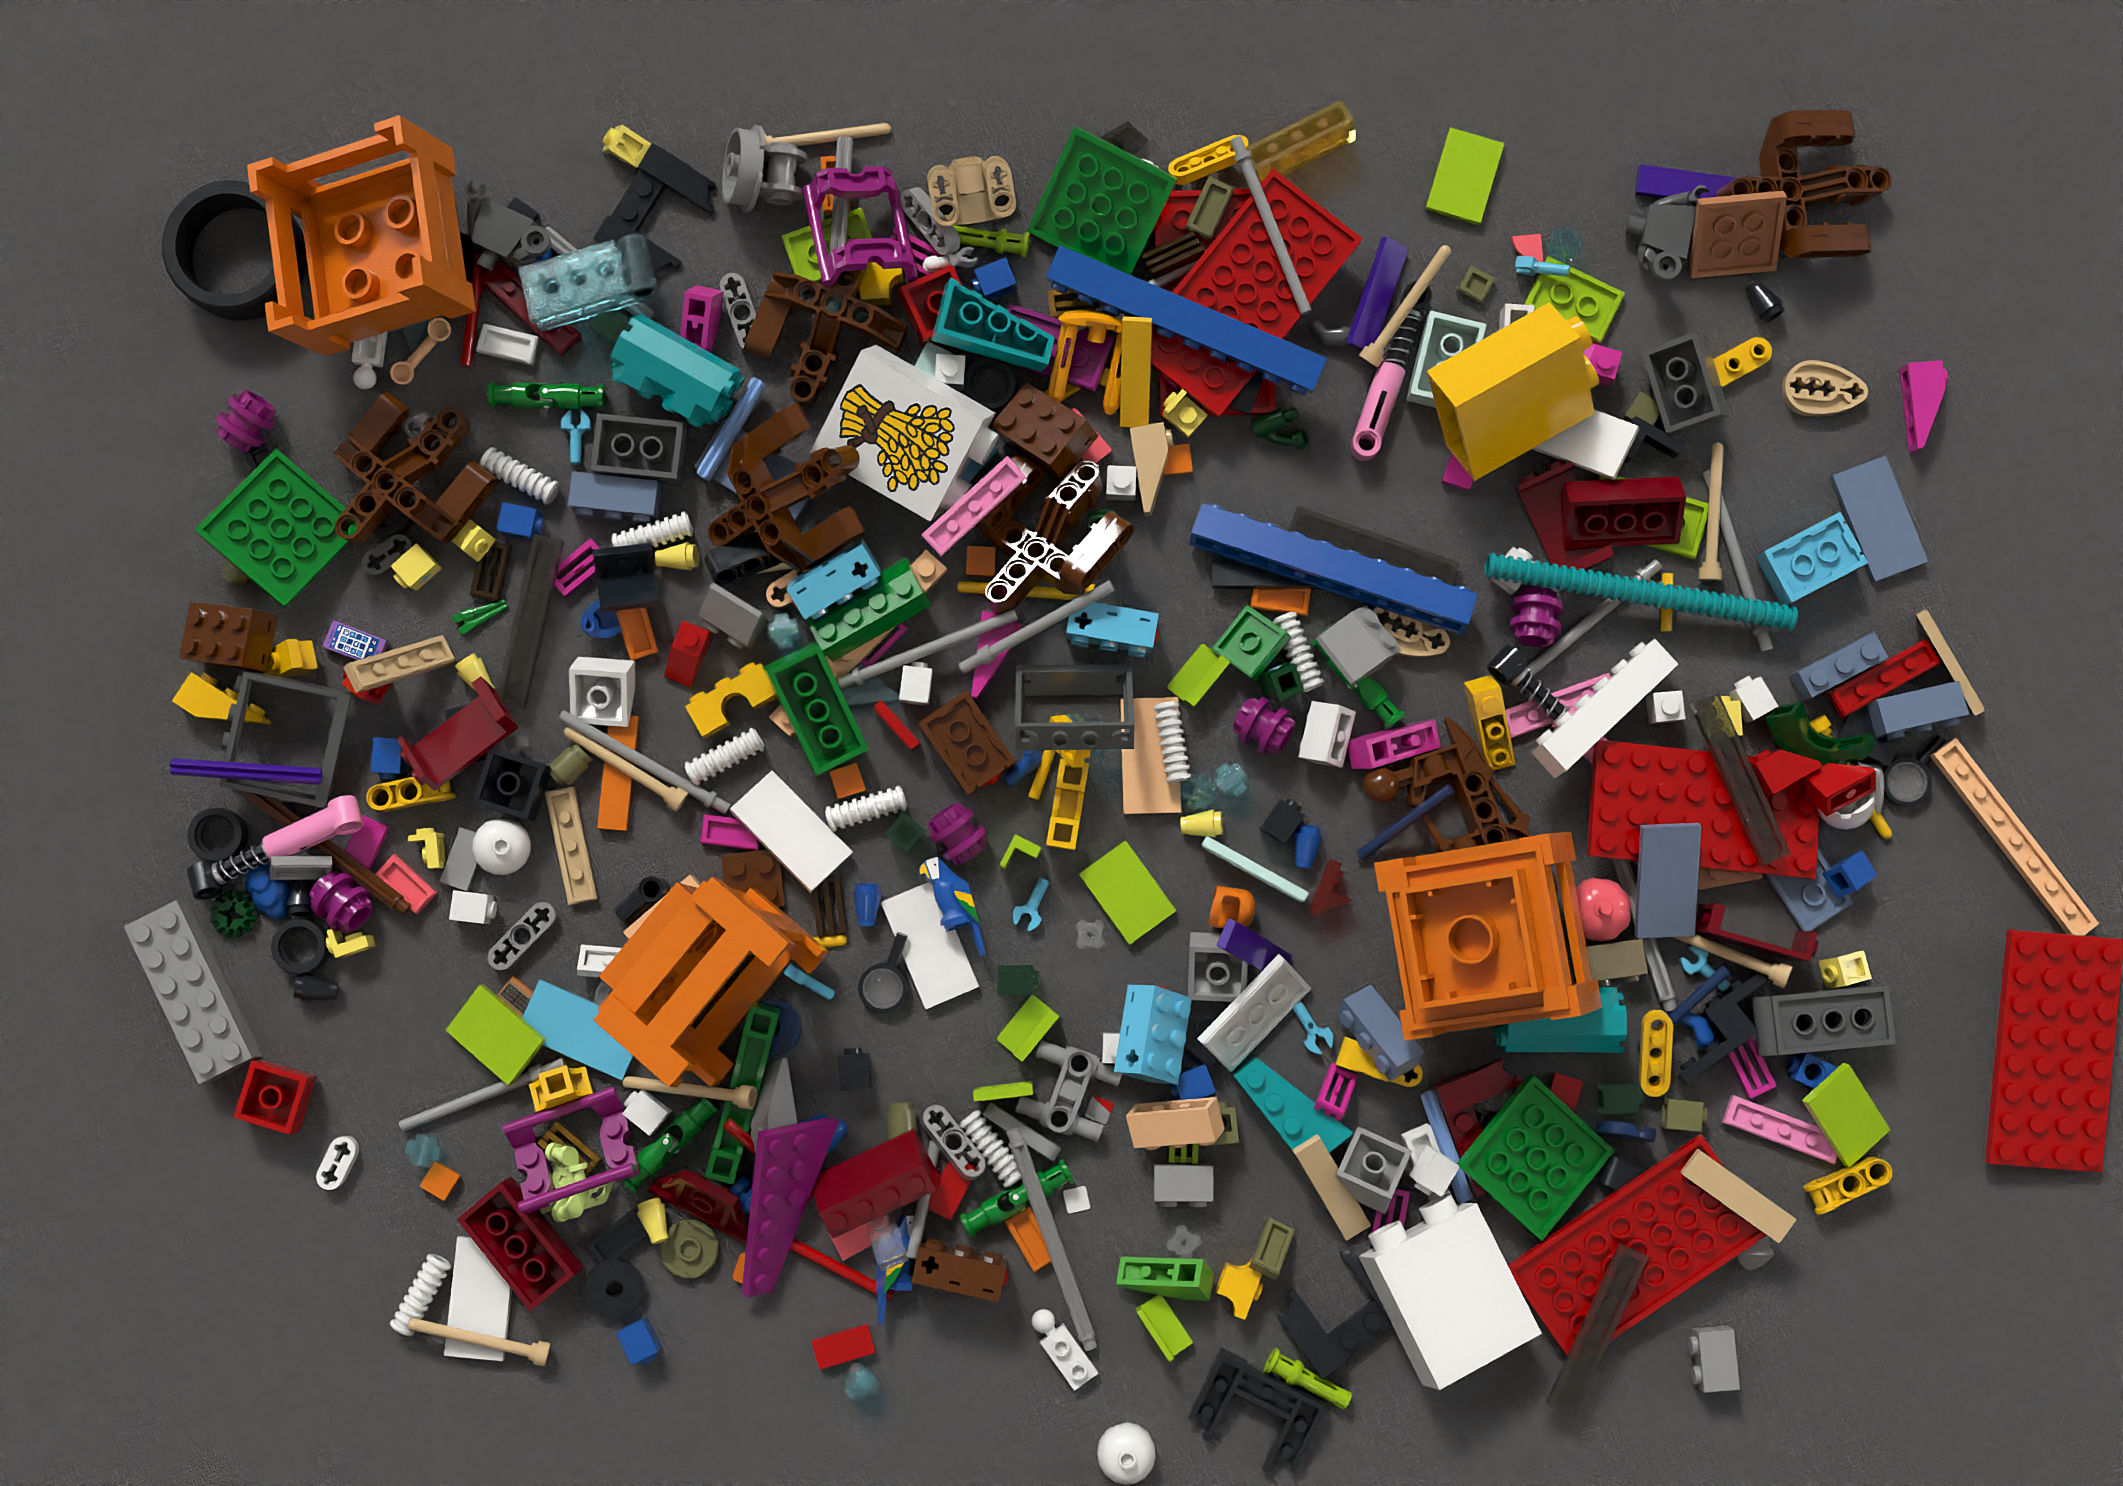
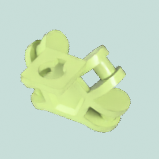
M550 1143L547 1146L545 1157L555 1166L552 1174L553 1189L586 1179L584 1169L588 1168L587 1162L579 1164L578 1152L574 1147L563 1146L559 1143ZM614 1181L602 1185L604 1190L597 1198H593L591 1195L602 1186L550 1203V1206L539 1210L542 1214L552 1211L553 1219L557 1222L581 1216L584 1209L604 1204L608 1199Z

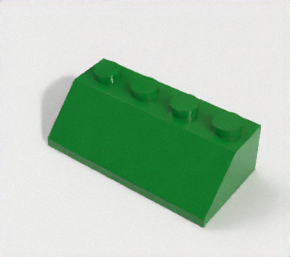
M907 557L881 571L880 576L877 578L878 582L870 588L863 590L862 587H859L853 591L852 598L840 605L837 602L830 604L827 608L828 612L813 620L811 616L808 617L810 629L822 652L832 662L932 606Z

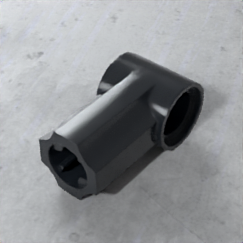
M646 877L613 911L620 921L629 927L670 891V885L662 877ZM655 881L660 886V892L653 898L649 894L648 888Z

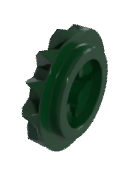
M226 892L224 895L216 898V902L210 909V922L215 927L216 932L228 938H238L248 934L257 921V908L253 900L241 892ZM235 906L236 912L244 916V918L233 919L231 923L230 917L223 914V911H231Z

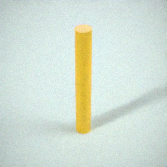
M1044 750L1041 764L1037 769L1028 797L1039 800L1056 753L1055 750Z

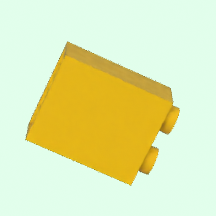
M1549 302L1427 371L1445 444L1474 481L1595 414L1590 389L1599 385V378L1592 363L1583 353L1584 350L1592 346V340L1586 326L1579 317L1573 316L1565 320Z

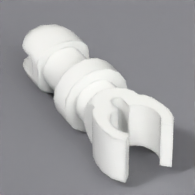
M965 247L955 254L949 253L942 257H937L936 255L927 257L923 262V268L930 273L952 264L954 268L956 265L969 268L975 265L978 258L968 259L964 257V255L970 256L974 249L972 247Z

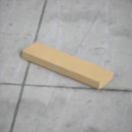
M1924 609L1916 613L1954 681H1960L1964 698L1975 716L1980 714L1985 708L1928 610Z
M441 635L347 663L343 668L355 692L360 693L450 665L455 661V658L444 636Z
M571 786L545 792L568 905L597 900L598 894L575 787Z
M1318 1134L1292 1149L1346 1241L1371 1226L1357 1200L1335 1177L1338 1167Z
M1698 1148L1680 1171L1685 1177L1778 1243L1782 1241L1797 1220Z

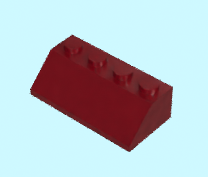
M1657 477L1564 482L1561 502L1564 548L1679 544L1686 503V494L1680 478Z
M915 1128L819 1172L813 1191L818 1213L833 1239L936 1191L941 1178Z
M511 1176L495 1186L457 1218V1221L531 1312L585 1267L539 1210L528 1214L527 1212L521 1214L518 1202L524 1200L522 1189Z

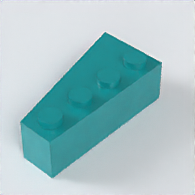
M950 277L944 287L931 341L1039 372L1046 368L1049 364L1055 339L1054 336L1023 318H1017L1007 312L1008 310L1004 307L996 306L982 298L983 295L974 290H968L961 286L960 282Z
M1256 1057L1232 1074L1291 1150L1318 1134L1328 1152H1331L1353 1134L1351 1130L1335 1120L1333 1116L1324 1114V1109L1320 1108L1319 1111L1314 1109L1315 1102Z

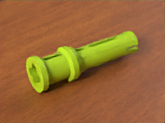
M953 226L959 234L960 244L993 248L998 254L1010 252L1021 254L1022 257L1027 258L1030 244L1029 232H1025L1023 235L1007 232L1003 228L999 229L998 232Z
M1277 1348L1273 1349L1265 1363L1264 1372L1267 1374L1272 1372L1285 1379L1286 1384L1290 1386L1296 1384L1342 1410H1345L1351 1400V1392L1304 1368V1364L1300 1360L1293 1361L1280 1354V1350Z

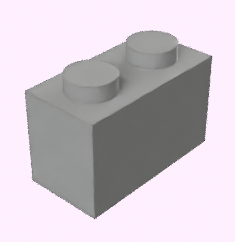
M1153 1163L1154 1201H1160V1206L1176 1207L1177 1201H1189V1206L1191 1207L1207 1206V1201H1213L1212 1163Z
M1727 1325L1692 1328V1337H1689L1688 1344L1690 1353L1695 1358V1366L1691 1368L1694 1385H1697V1388L1703 1392L1740 1390L1734 1329Z

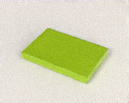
M1450 127L1425 210L1480 225L1504 143Z
M862 207L848 212L847 241L851 238L872 239ZM832 218L821 221L828 255L830 254ZM807 226L781 235L795 275L821 284L822 279L811 227Z
M1550 256L1545 260L1546 263L1567 265ZM1570 266L1568 277L1539 273L1524 305H1534V310L1550 302L1565 320L1573 316L1579 317L1586 326L1592 342L1600 345L1625 292Z
M1126 840L1079 873V876L1129 945L1176 912L1174 906Z
M484 984L477 987L445 1030L508 1086L514 1084L547 1040Z
M1842 1063L1802 1100L1842 1164L1849 1168L1891 1130L1849 1064Z

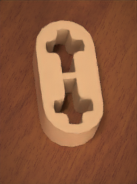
M809 569L800 572L792 570L769 585L766 591L768 602L776 608H785L791 605L792 598L788 592L784 594L785 600L783 602H780L778 599L773 601L772 597L775 596L774 590L779 588L781 591L787 589L789 581Z

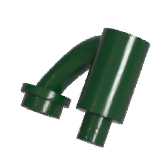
M1282 407L1252 420V428L1258 438L1264 437L1266 440L1276 444L1296 446L1298 450H1303L1305 446L1309 445V438L1304 429H1295L1292 431V435L1276 432L1291 426V421L1299 418V412L1296 407L1288 410Z

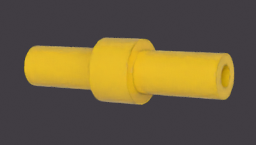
M1662 574V582L1665 586L1667 584L1673 585L1674 574ZM1660 606L1658 608L1661 609L1660 631L1671 632L1673 611L1671 607L1666 610Z

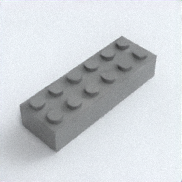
M176 900L124 926L198 1084L211 1083L262 1057L188 901Z

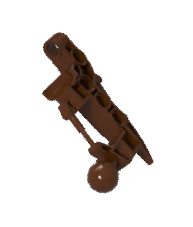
M1447 717L1444 723L1453 745L1413 758L1408 762V768L1396 772L1382 767L1374 768L1364 777L1363 790L1369 800L1378 804L1389 803L1397 796L1400 788L1407 786L1408 805L1413 809L1423 803L1428 786L1450 779L1469 833L1454 839L1444 840L1434 822H1431L1426 814L1422 818L1427 825L1426 828L1437 844L1436 850L1438 853L1489 844L1486 838L1487 834L1493 835L1496 843L1532 836L1528 832L1529 815L1522 813L1509 795L1504 793L1492 777L1493 769L1489 766L1480 748L1467 732L1450 717ZM1466 780L1473 782L1475 792L1467 789L1465 785ZM1488 782L1493 786L1501 797V801L1515 819L1511 824L1503 823ZM1476 807H1481L1485 811V819L1477 815ZM1553 873L1554 884H1555V890H1556V893H1557V891H1558V883H1557L1556 877H1555V875H1554V873Z

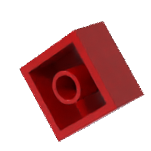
M953 264L901 286L897 293L920 345L931 342L946 283L950 277L960 282Z
M263 1059L253 1060L250 1063L233 1118L289 1135L299 1133L317 1076Z

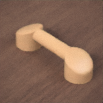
M433 319L428 325L429 335L405 362L400 361L392 366L390 375L394 382L400 385L412 382L414 369L437 342H444L450 337L451 326L445 319Z

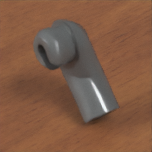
M1320 319L1315 321L1309 328L1326 347L1347 345L1346 341L1351 330L1346 326L1328 329Z

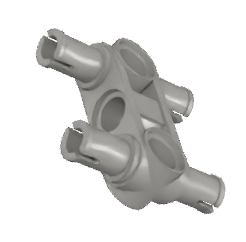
M1041 1039L1035 1057L1060 1065L1061 1072L1050 1102L1047 1101L1044 1104L1021 1096L1015 1112L1040 1120L1039 1124L1054 1132L1067 1136L1075 1133L1098 1142L1104 1125L1080 1117V1113H1077L1089 1079L1096 1078L1118 1087L1122 1074L1114 1072L1113 1066L1100 1062V1058L1097 1055L1072 1046H1067L1065 1049ZM1083 1055L1088 1060L1086 1069L1076 1071L1071 1067V1060L1074 1056ZM1061 1110L1067 1114L1068 1121L1065 1125L1056 1126L1051 1122V1115L1055 1111Z

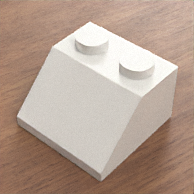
M577 657L569 668L570 714L587 724L628 727L635 692V661Z

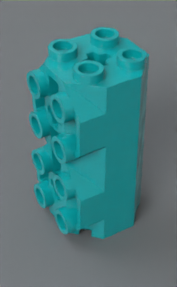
M642 314L632 317L628 324L633 327L629 332L622 331L610 356V360L614 362L610 364V368L613 371L612 379L619 384H628L637 389L636 392L644 398L652 399L654 395L661 396L663 399L661 406L665 410L672 413L678 412L685 416L686 420L694 426L702 427L704 423L711 424L717 422L722 415L726 417L734 405V402L731 401L734 392H738L745 381V377L740 374V369Z
M1599 987L1602 1008L1582 1016L1556 1020L1545 1018L1498 1025V1028H1494V1044L1501 1046V1051L1623 1053L1624 1047L1619 1046L1620 1041H1626L1627 1011L1626 1006L1619 1005L1618 999H1624L1623 993H1618L1617 987Z

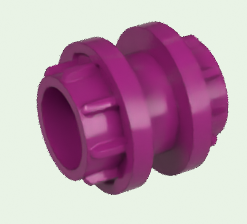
M243 390L239 396L232 394L228 400L229 405L233 408L229 414L220 412L216 417V421L219 423L216 428L218 436L243 452L249 451L253 446L260 447L264 442V438L259 434L262 428L272 430L276 424V421L273 419L276 414L275 407L266 399L250 390Z
M1532 586L1521 590L1519 596L1513 599L1512 609L1519 616L1511 619L1510 630L1515 633L1516 640L1520 644L1530 647L1549 646L1554 643L1555 637L1561 634L1562 625L1554 618L1563 614L1564 604L1559 600L1558 594L1554 590L1546 587Z
M1264 697L1260 700L1255 698L1248 699L1244 703L1234 720L1233 732L1239 735L1238 741L1245 745L1251 740L1258 742L1257 752L1262 755H1266L1268 752L1273 755L1279 754L1294 731L1295 721L1289 718V711L1284 708H1280L1276 713L1269 710L1271 701Z
M956 802L947 806L929 820L928 828L931 833L928 837L932 843L940 840L943 842L946 848L942 851L941 855L945 860L951 859L955 865H961L981 852L986 847L987 839L984 836L986 833L984 826L981 824L974 827L969 821L974 814L971 808H964L961 803Z
M330 872L321 877L310 892L312 911L319 917L327 916L326 923L334 931L351 932L365 923L373 909L370 892L362 886L355 887L356 881L348 873Z

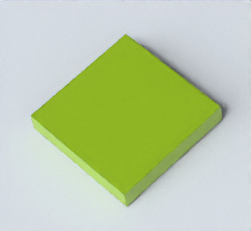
M1031 1081L976 1087L973 1091L974 1102L1034 1094L1033 1082Z

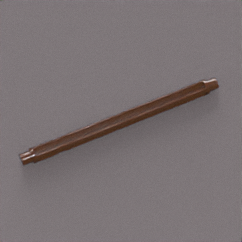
M237 790L284 827L302 819L274 797ZM330 839L312 847L322 856H332V864L344 873L350 874L354 878L353 880L392 910L396 909L402 915H405L411 909L412 905L404 899L402 894Z

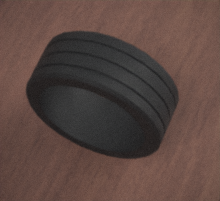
M223 180L203 185L187 194L175 206L166 222L162 237V256L166 271L174 285L186 297L217 317L233 321L253 320L266 316L265 303L273 301L278 304L273 266L268 275L249 290L237 294L219 295L203 290L196 279L193 269V249L200 232L213 218L223 212L236 208H251L266 213L265 200L250 193L249 183L238 180ZM291 215L299 280L301 283L307 265L303 231L296 219Z

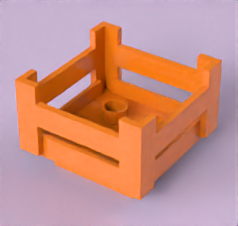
M400 115L374 123L375 132L379 135L289 164H284L270 157L247 165L250 193L265 200L278 304L273 301L265 303L268 332L326 357L349 350V343L442 315L452 319L476 312L473 287L470 282L466 281L452 176L456 175L453 148ZM403 150L408 152L410 158L327 185L314 180ZM291 214L302 219L314 320L304 316Z
M1571 831L1548 833L1519 838L1517 840L1374 863L1379 892L1386 891L1401 977L1406 1009L1400 1010L1399 1013L1404 1041L1433 1037L1445 1032L1545 1018L1556 1020L1577 1017L1602 1008L1598 980L1591 977L1571 861H1576ZM1551 864H1556L1576 984L1573 985Z
M711 877L708 882L703 881L698 888L676 882L599 975L613 991L599 1006L598 1010L600 1012L593 1021L668 1087H678L683 1081L680 1077L685 1071H693L708 1086L718 1087L736 1064L719 1048L746 1017L752 1002L760 1000L792 960L807 973L812 974L829 951L757 889L750 888L747 892L730 888L721 879ZM751 952L756 955L696 1028L693 1027L691 1024L747 956Z

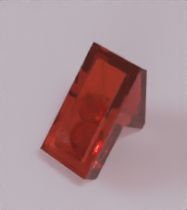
M1332 859L1328 860L1307 914L1311 916L1317 915L1352 901V899L1331 891L1333 886H1339L1344 872L1340 870L1342 863Z

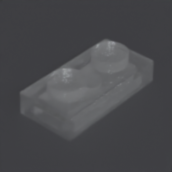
M893 1211L866 1223L873 1251L881 1272L909 1261Z

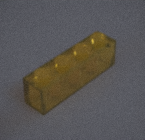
M1339 100L1245 147L1247 151L1251 152L1252 158L1250 160L1259 182L1261 183L1272 169L1285 176L1354 141L1355 120L1342 100Z

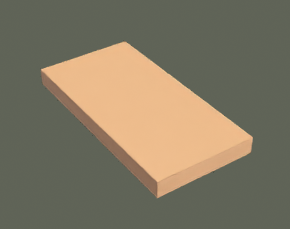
M1178 697L1133 698L1134 749H1122L1123 814L1181 813V782H1166L1165 778L1168 777V774L1164 773L1166 764L1162 762L1165 757L1161 755L1163 746L1159 744L1162 739L1158 737L1160 729L1156 727L1159 722L1155 720L1157 711L1153 709L1159 703L1178 702ZM1120 699L1121 722H1124L1123 699Z

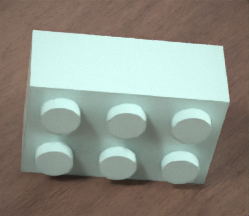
M1430 310L1425 320L1406 401L1436 408L1427 371L1483 340L1486 324Z

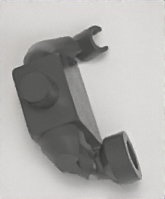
M473 180L465 185V194L469 197L466 214L468 235L473 245L482 251L476 263L477 266L492 272L498 259L513 265H526L537 260L536 257L543 256L550 250V235L544 228L537 226L533 219L486 197L482 201L480 196L486 191L485 184L481 183L478 186V193L473 190Z
M1699 185L1692 192L1673 194L1657 200L1652 205H1649L1644 212L1643 218L1630 215L1627 217L1624 232L1640 235L1637 246L1639 261L1648 272H1652L1657 280L1668 282L1676 278L1680 273L1682 263L1687 259L1696 213V206L1692 205L1694 202L1697 203V199H1699L1702 193L1710 192L1707 187Z

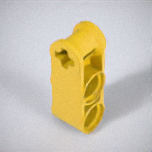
M414 777L372 786L366 795L368 805L381 812H390L456 798L455 793L451 791L449 781L434 791L426 783L423 786L420 785ZM414 784L418 789V793L415 798L408 800L405 796V790L408 786ZM381 791H386L389 795V800L385 805L379 806L376 797Z
M1344 1037L1335 1065L1359 1073L1364 1072L1363 1074L1388 1082L1389 1079L1377 1069L1374 1060L1367 1051L1361 1049L1356 1040ZM1418 1064L1417 1067L1411 1069L1412 1072H1415V1077L1408 1078L1407 1082L1404 1081V1075L1395 1078L1391 1082L1405 1087L1416 1086L1422 1079V1068Z
M1870 1156L1854 1163L1850 1168L1845 1167L1830 1175L1815 1179L1804 1185L1803 1188L1805 1192H1809L1816 1206L1814 1209L1816 1215H1820L1887 1184L1891 1180L1893 1172L1888 1162ZM1874 1164H1879L1881 1173L1877 1178L1872 1179L1869 1173L1870 1168ZM1852 1176L1854 1178V1186L1852 1189L1845 1191L1843 1181L1846 1177Z

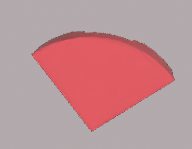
M1541 234L1512 236V246L1519 255L1531 256L1539 262H1543Z

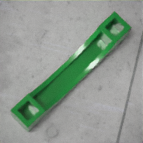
M752 1002L750 1005L729 1089L735 1090L736 1087L741 1085L755 1086L758 1098L781 1011L780 1008ZM733 1101L725 1102L706 1170V1178L734 1184L745 1146L723 1128V1125L731 1118L748 1133L755 1106L752 1110L741 1109L738 1105H734Z

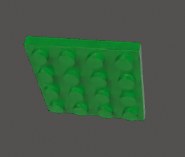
M1075 126L1027 228V232L1058 248L1061 245L1132 275L1178 178Z
M275 449L194 529L198 536L284 609L350 543L341 538L335 530V523L346 508L278 449ZM357 523L350 525L348 529L349 535L356 532Z
M1529 1074L1456 1164L1535 1238L1543 1241L1615 1150L1534 1075Z

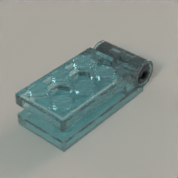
M640 234L624 236L617 243L614 240H610L519 267L529 320L533 324H537V328L541 332L649 301V298L658 292L646 237Z

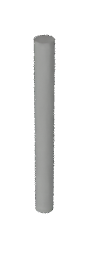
M930 1140L927 1153L936 1168L940 1149ZM931 1193L919 1198L917 1201L906 1254L908 1258L917 1259Z

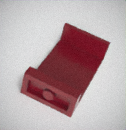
M1560 460L1547 466L1548 472L1537 476L1534 472L1521 478V484L1517 485L1516 491L1551 566L1555 563L1558 564V567L1566 565L1567 569L1575 567L1576 570L1579 568L1587 570L1613 558L1614 553L1610 545L1597 548H1564L1561 511L1564 482L1577 480L1571 470L1573 467L1571 461L1563 464V461Z
M481 676L472 682V685L479 694V697L414 746L402 736L397 739L403 749L400 755L408 765L413 766L414 770L411 773L420 785L423 786L426 783L436 791L519 728L496 690Z
M1716 903L1700 904L1696 918L1695 933L1791 961H1810L1811 957H1814L1819 944L1818 940H1816L1817 932H1795L1791 949L1721 930L1720 927L1726 906Z

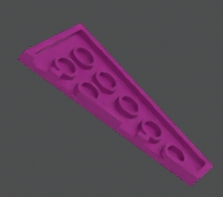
M834 1117L758 1131L742 1283V1294L747 1298L771 1293L774 1290L839 1123Z

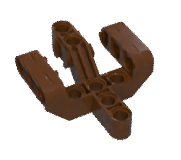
M1795 110L1782 113L1771 119L1759 154L1761 177L1736 178L1717 190L1716 197L1784 191L1787 199L1779 248L1790 259L1856 257L1866 255L1872 251L1868 225H1853V222H1847L1843 225H1829L1828 222H1823L1819 225L1808 226L1805 206L1830 201V206H1837L1840 202H1850V206L1860 205L1887 191L1892 185V177L1884 167H1867V165L1855 167L1833 165L1828 166L1826 171L1801 176L1797 147L1847 145L1854 142L1855 130L1852 111Z
M851 238V239H849L848 241H846V243H845L844 245H846V244H847L849 241H851V240L860 239V238ZM866 270L842 271L835 283L829 287L799 275L780 272L773 273V277L747 335L743 350L770 361L777 342H781V332L788 315L791 316L793 313L792 307L815 315L808 341L803 340L800 345L803 352L798 364H793L790 370V377L793 378L790 385V393L794 402L799 403L801 407H809L814 404L820 390H825L829 370L832 363L836 362L839 356L835 351L842 327L869 337L870 341L867 348L877 345L895 356L899 354L907 333V325L879 307L855 298ZM843 275H850L853 281L848 286H842L838 283L839 278ZM810 290L815 293L814 299L808 302L801 300V294L804 291ZM832 301H838L842 304V308L838 312H830L827 310L828 304ZM858 312H865L869 315V318L864 323H857L854 321V316ZM812 360H819L822 362V367L818 371L813 372L807 369L808 363ZM801 386L811 388L809 396L804 398L798 397L796 392Z
M391 392L383 393L352 431L347 434V438L340 444L338 449L333 452L347 468L366 482V485L335 523L336 533L353 544L364 543L395 506L441 542L449 543L453 540L495 489L498 479L478 462L472 461L466 465L436 503L412 484L433 471L438 472L442 468L441 465L454 449L461 445L463 438L470 430L469 419L463 413L453 407L443 408L435 418H428L423 422L426 427L415 440L410 438L405 450L384 462L379 458L381 455L380 450L393 434L397 435L400 430L398 428L408 417L411 408ZM458 417L457 425L449 429L450 420ZM440 439L439 447L431 451L432 442ZM372 461L371 469L367 472H364L363 469H365ZM394 478V485L390 489L385 490L386 481ZM415 495V504L407 508L408 498ZM375 500L376 506L374 510L367 513L368 503ZM357 523L356 532L349 535L348 529L350 525Z
M799 403L783 408L746 434L738 442L732 444L727 475L741 502L709 525L708 535L710 540L716 546H722L757 531L767 552L797 572L810 569L825 561L866 533L854 508L851 509L850 506L846 507L802 535L789 507L807 498L816 500L826 493L825 490L846 479L845 476L854 471L859 465L860 456L858 451L852 445L819 449L810 454L812 459L806 463L800 462L795 464V472L774 481L764 461L771 456L779 455L783 447L800 440V435L811 428Z
M1022 453L1015 455L1011 459L1027 478L976 524L979 530L999 551L1011 558L986 587V596L991 610L995 614L1000 615L1015 609L1041 579L1064 594L1083 595L1085 589L1099 577L1101 572L1130 540L1134 526L1114 512H1108L1097 525L1093 524L1090 527L1091 532L1078 546L1075 545L1072 548L1073 552L1070 556L1062 552L1071 527H1077L1080 524L1078 519L1088 508L1092 510L1095 507L1097 496L1102 490L1103 484L1100 472L1094 462L1082 461L1078 463L1069 474L1064 476L1063 481L1045 498L1043 512L1033 533L1013 520L1011 516L1041 483L1045 475V469ZM1014 540H1020L1017 543H1011ZM1037 554H1042L1040 557L1033 558ZM1018 575H1024L1019 579H1015V577ZM999 596H1006L1003 599L996 600Z

